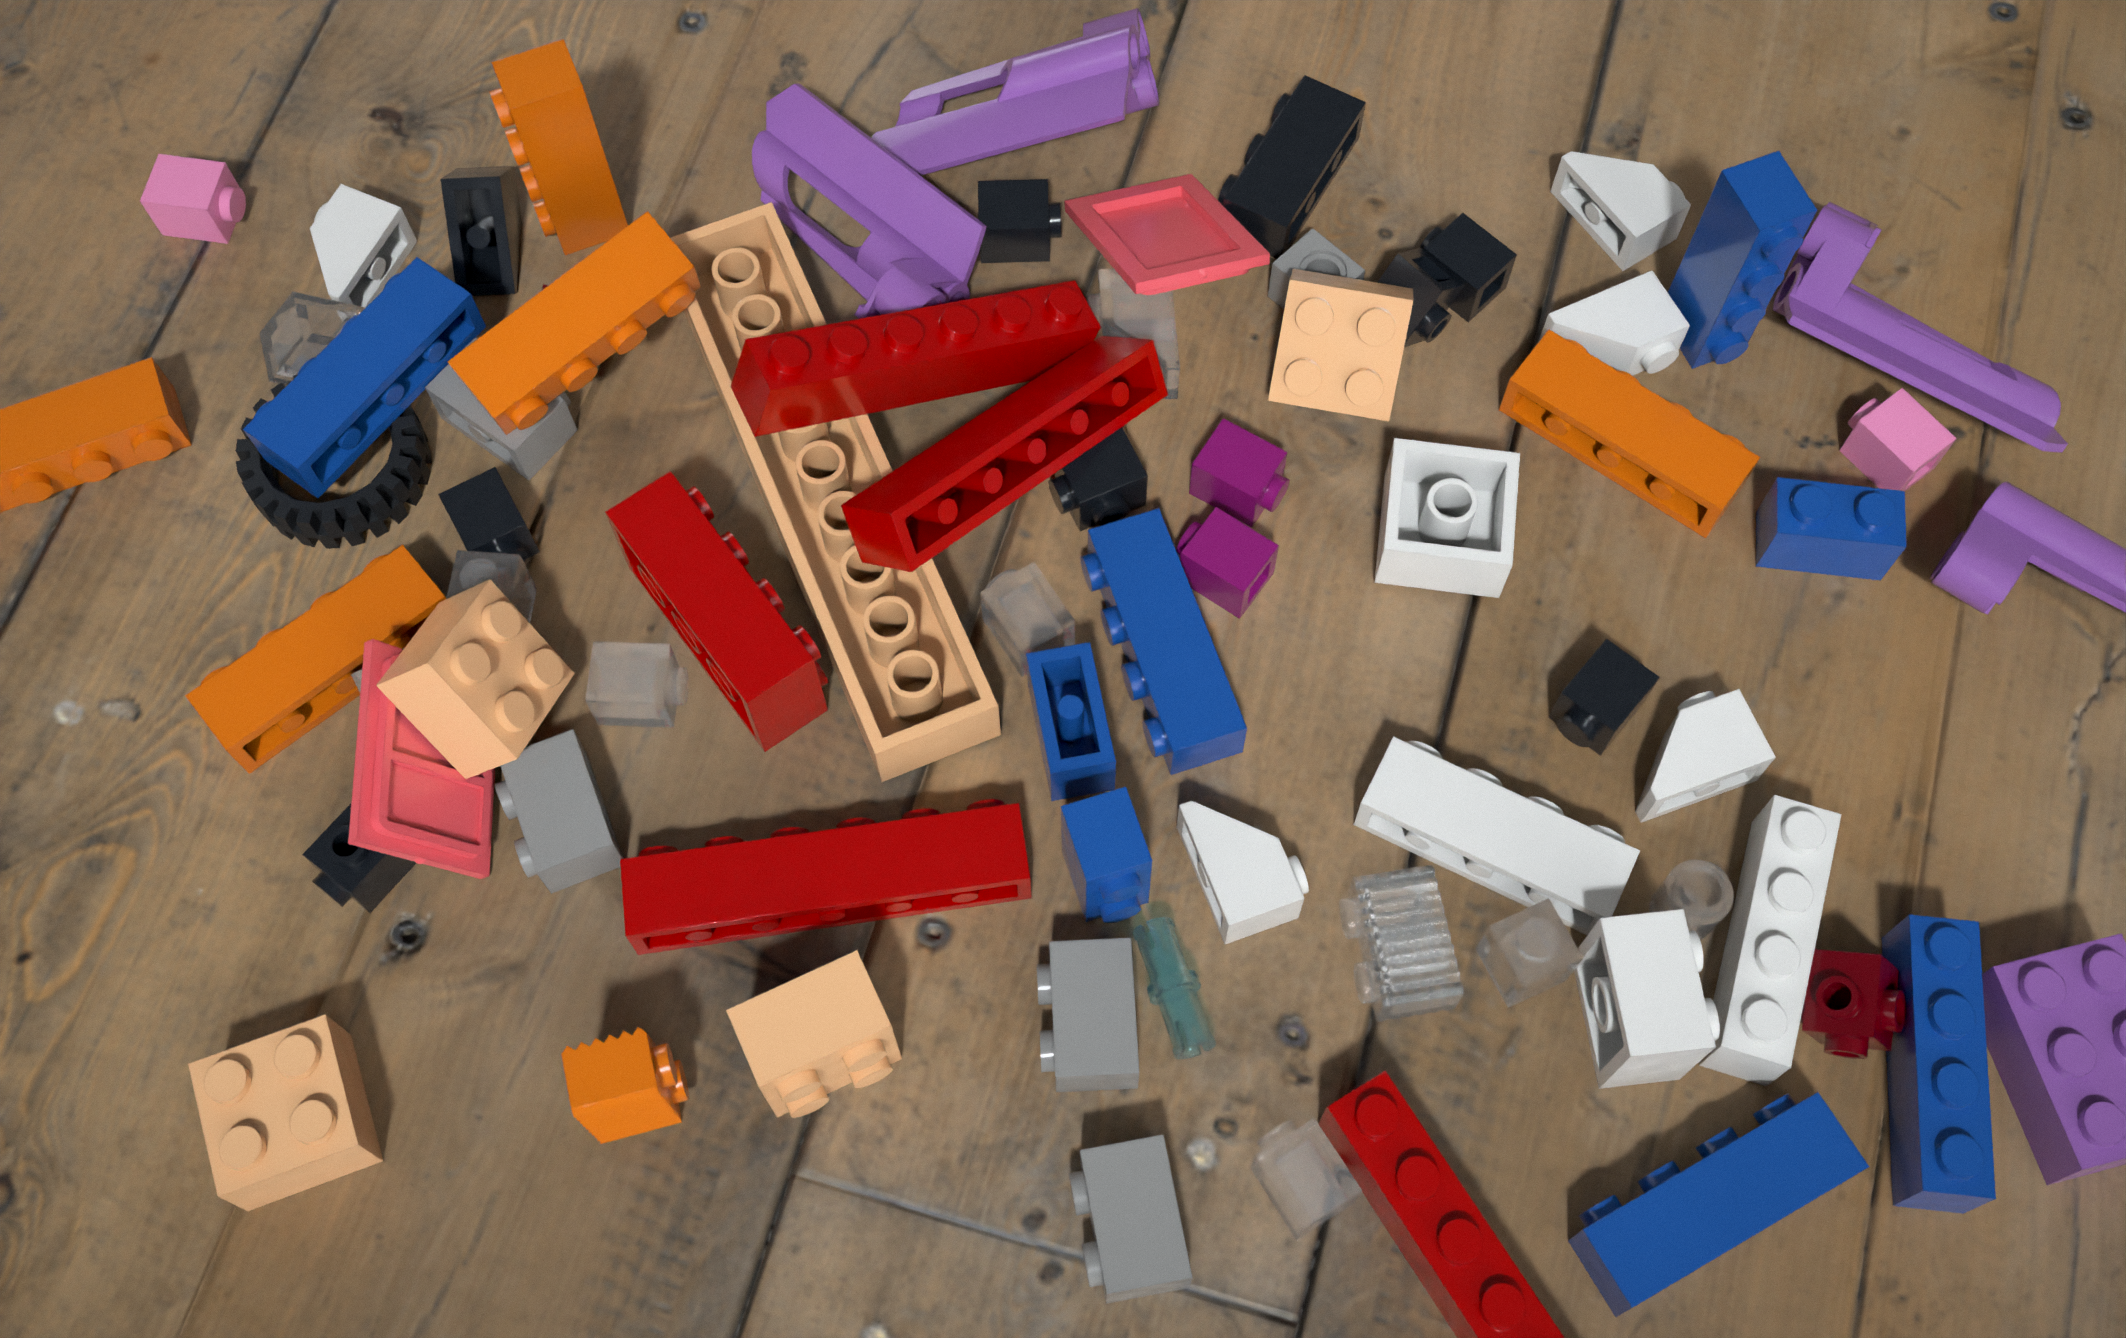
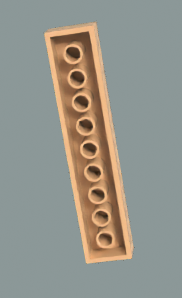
M772 202L671 237L673 242L694 265L701 288L695 291V299L684 310V313L881 782L1000 736L998 703L933 559L931 558L913 572L862 563L841 505L893 471L868 415L865 414L754 437L730 387L745 339L827 325Z

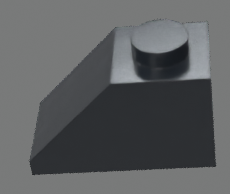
M515 167L456 168L440 179L455 283L471 293L472 296L516 294L518 292L522 221Z

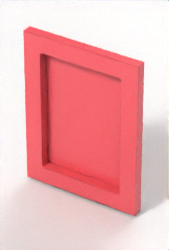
M1192 174L1064 201L1065 212L1135 294L1155 295L1243 275L1251 268L1270 264V253Z
M375 639L365 642L348 844L478 879L489 877L495 768L465 779L376 686L403 649Z

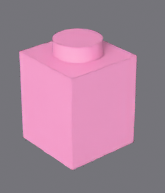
M158 154L140 199L141 204L162 235L224 244L229 243L235 224L242 220L246 208L245 194L225 162Z
M1901 388L1883 403L1876 398L1869 400L1850 418L1848 425L1853 430L1839 451L1878 488L1906 491L1935 469L1957 438L1908 392Z

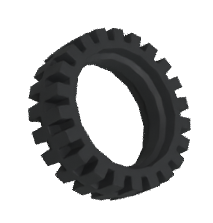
M281 382L271 389L274 397L285 388V385ZM261 398L253 407L255 413L268 401ZM411 405L388 427L391 432L392 448L387 463L372 482L348 497L323 503L300 501L284 492L279 485L278 469L264 460L243 430L253 419L246 417L241 427L246 439H237L235 451L240 458L239 461H236L237 472L243 481L241 482L254 505L281 534L291 540L296 537L303 545L315 547L319 540L326 549L340 548L341 537H345L351 546L365 543L363 531L370 529L376 538L384 535L389 531L383 521L390 517L400 524L408 516L403 504L407 502L416 506L423 496L418 484L427 485L430 477V471L427 467V464L432 463L431 450L427 443L429 441Z

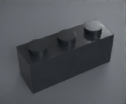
M1304 75L1292 95L1285 92L1281 96L1271 118L1272 126L1266 135L1258 133L1254 137L1246 153L1244 169L1239 176L1231 174L1228 177L1218 198V201L1270 253V256L1276 259L1292 246L1360 137L1366 105L1365 101Z

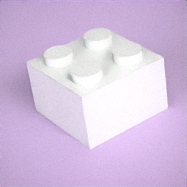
M1394 438L1384 477L1374 583L1499 598L1513 565L1520 453Z
M1684 909L1600 918L1571 957L1598 1087L1601 1089L1680 1080L1716 1047L1715 1041L1719 1038L1720 1033L1716 1006L1711 998H1704L1698 973L1703 968V949L1700 938L1696 931L1688 930Z

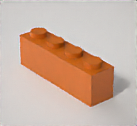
M564 39L491 62L501 88L489 91L502 127L505 128L514 124L516 126L505 130V134L517 165L530 163L520 167L519 170L532 202H535L532 204L545 237L557 234L565 255L610 240L626 228L628 224L583 85Z
M647 211L447 362L506 435L516 428L519 430L527 429L537 423L547 413V404L564 391L574 392L587 385L597 374V366L615 352L619 355L625 354L639 345L647 334L646 329L664 315L673 317L685 310L695 299V291L701 288L695 267Z
M1550 329L1509 379L1499 411L1704 538H1707L1741 491L1760 459L1758 455L1748 450L1737 438L1721 434L1693 417L1691 412L1684 406L1665 400L1642 386L1631 374L1612 368L1589 354L1578 342L1564 339Z
M152 357L0 409V513L26 503L44 501L52 494L86 482L101 481L114 472L146 461L163 459L171 452L192 445L176 390Z
M402 544L391 553L373 559L361 574L338 590L328 592L317 598L309 610L283 628L275 629L265 634L253 649L236 661L209 673L203 679L200 686L185 696L225 750L250 774L360 696L365 642L375 639L404 649L439 602L447 598Z

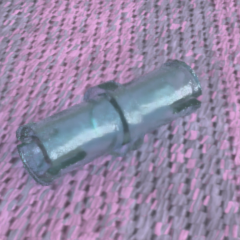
M1170 917L1149 920L1146 923L1150 932L1146 933L1145 927L1139 925L1133 930L1132 935L1138 944L1151 982L1146 988L1150 1003L1159 1006L1173 1047L1174 1057L1176 1059H1188L1201 1055L1202 1053L1198 1045H1202L1204 1051H1209L1216 1046V1040L1211 1034L1197 991L1201 988L1199 976L1195 970H1189L1175 931L1174 920Z

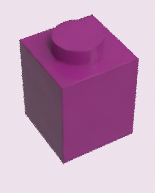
M1223 418L1192 463L1189 494L1253 527L1264 509L1273 512L1278 507L1287 491L1290 480L1283 477L1287 452Z
M1215 507L1202 525L1195 521L1188 527L1178 543L1176 552L1180 555V562L1191 589L1240 619L1274 574L1279 545Z

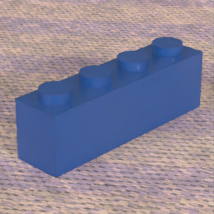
M1780 151L1721 171L1669 288L1668 294L1690 325L1680 350L1692 369L1713 361L1716 364L1728 363L1747 350L1751 336L1759 321L1765 316L1766 308L1777 287L1784 280V273L1795 252L1803 244V237L1817 212V208Z
M416 257L401 273L391 277L383 291L360 314L351 317L345 323L341 332L316 357L304 363L297 376L272 401L266 402L258 409L253 420L243 429L264 460L316 498H319L425 390V387L449 364L447 361L461 352L486 328L471 293Z
M1154 509L1089 529L1088 554L1080 556L1083 575L1091 592L1101 591L1107 607L1100 610L1104 631L1111 646L1117 644L1122 646L1128 662L1121 665L1122 676L1131 700L1142 699L1149 719L1143 720L1142 725L1153 757L1163 755L1170 775L1242 753L1247 726L1160 509Z
M1909 914L1881 938L1882 955L1899 970L1897 990L1903 991L1906 1004L1903 1029L1901 1032H1893L1891 1051H1886L1893 1206L1964 1214L1996 1199L1979 921Z
M1819 1092L1798 1104L1795 1103L1789 1093L1778 1098L1753 1114L1760 1126L1739 1138L1731 1126L1695 1148L1702 1158L1701 1161L1681 1172L1673 1160L1638 1181L1644 1194L1622 1206L1614 1194L1579 1215L1586 1228L1573 1236L1568 1242L1615 1317L1637 1306L1869 1167Z

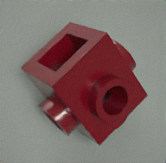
M1815 949L1800 1023H1803L1802 1031L1820 1044H1824L1825 1053L1837 1057L1867 1059L1868 1049L1891 1051L1893 1032L1902 1031L1906 1013L1904 993L1902 990H1897L1899 970L1882 954Z

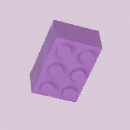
M2122 933L1993 966L1982 974L1987 1047L2046 1185L2126 1165V942Z

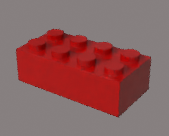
M669 471L605 511L629 569L764 752L828 711L822 687L828 684V679L817 663V660L821 658L818 647L801 625L791 630L780 614L785 610V607L779 595L764 577L757 582L753 580L745 568L749 564V559L743 548L729 531L721 536L718 534L710 520L715 518L713 511L695 486L685 490L673 473Z

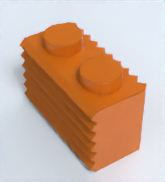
M637 1027L633 1035L623 1031L617 1039L609 1034L604 1043L595 1038L590 1046L581 1042L576 1050L566 1046L561 1056L573 1116L592 1136L594 1135L600 1141V1144L682 1122L679 1103L689 1100V1090L680 1060L674 1061L668 1043L656 1045L646 1031Z

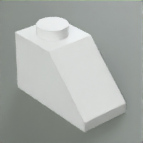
M1572 151L1562 156L1550 191L1622 271L1676 240L1691 207L1679 186L1672 181H1668L1653 164Z
M340 184L328 203L323 204L319 208L314 223L310 227L328 294L345 323L351 317L360 314L383 291L388 280L396 274L417 243V239L401 207Z
M1649 271L1549 313L1539 341L1550 329L1564 339L1578 342L1589 354L1616 370L1627 372L1632 376L1645 370L1647 373L1652 374L1665 369L1679 356L1678 350L1690 325L1654 272Z
M1740 689L1718 697L1715 696L1713 691L1702 692L1685 700L1678 706L1679 713L1663 736L1635 810L1641 823L1755 782L1776 758Z
M1194 801L1179 805L1177 830L1224 944L1299 918L1304 902L1303 894L1309 892L1307 878L1299 859L1295 855L1286 856L1278 837Z

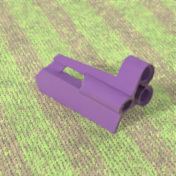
M1136 8L1083 23L1082 37L912 90L900 102V114L896 126L876 132L872 139L921 176L1125 120L1126 114L1159 106L1157 86L1149 60L1151 58L1150 48L1141 13ZM1004 84L997 99L940 114L945 100Z
M793 84L766 102V130L757 134L752 148L754 176L762 190L760 200L764 205L772 202L780 221L867 301L866 304L859 305L855 313L856 317L861 319L970 299L967 283L979 254L986 225L801 84ZM790 169L870 231V235L862 246L855 248L844 245L792 203L788 191Z
M1829 202L1824 206L1807 233L1803 244L1797 252L1798 256L1790 267L1776 295L1773 311L1785 316L1788 324L2041 451L2063 452L2068 443L2054 429L2061 409L2058 393L2051 386L2009 365L2000 362L1995 363L1852 284V280L1882 229L1878 228L1877 224L1834 203Z
M2008 481L1999 485L1990 495L1983 507L1972 519L1966 532L1962 531L1957 536L1929 578L1932 580L1931 583L1979 612L1988 615L1996 603L2000 605L2020 577L2027 562H2030L2080 592L2085 591L2126 613V549Z

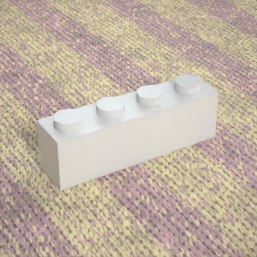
M1394 736L1363 797L1353 824L1586 935L1590 933L1600 918L1612 917L1640 853V850L1625 844L1626 842L1620 834L1600 825L1588 827L1564 816L1562 809L1549 800L1540 797H1523L1504 788L1498 778L1486 771L1474 768L1465 770L1443 760L1441 754L1436 749L1419 741L1404 742Z
M1774 795L1752 821L1713 999L1719 1017V1038L1715 1041L1716 1047L1700 1061L1699 1066L1763 1086H1768L1791 1068L1842 814Z

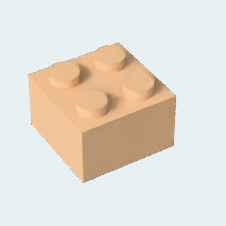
M1293 269L1288 286L1268 401L1389 421L1413 305V288Z
M489 579L439 602L376 686L465 779L517 760L575 673L492 580Z
M857 950L726 1010L758 1087L777 1118L788 1112L792 1118L810 1114L828 1103L829 1097L827 1094L852 1082L855 1088L874 1084L892 1072L891 1064L902 1059L891 1023Z
M326 1014L188 1064L216 1192L219 1198L246 1211H250L383 1162L352 1036Z

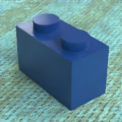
M1777 477L1756 511V567L1881 581L1906 548L1905 491Z
M1090 642L1026 653L1028 689L1051 801L1115 790L1116 759Z
M1126 786L1061 806L1062 853L1085 921L1089 922L1102 918L1104 923H1115L1139 913L1141 910L1140 905L1149 903L1152 858Z

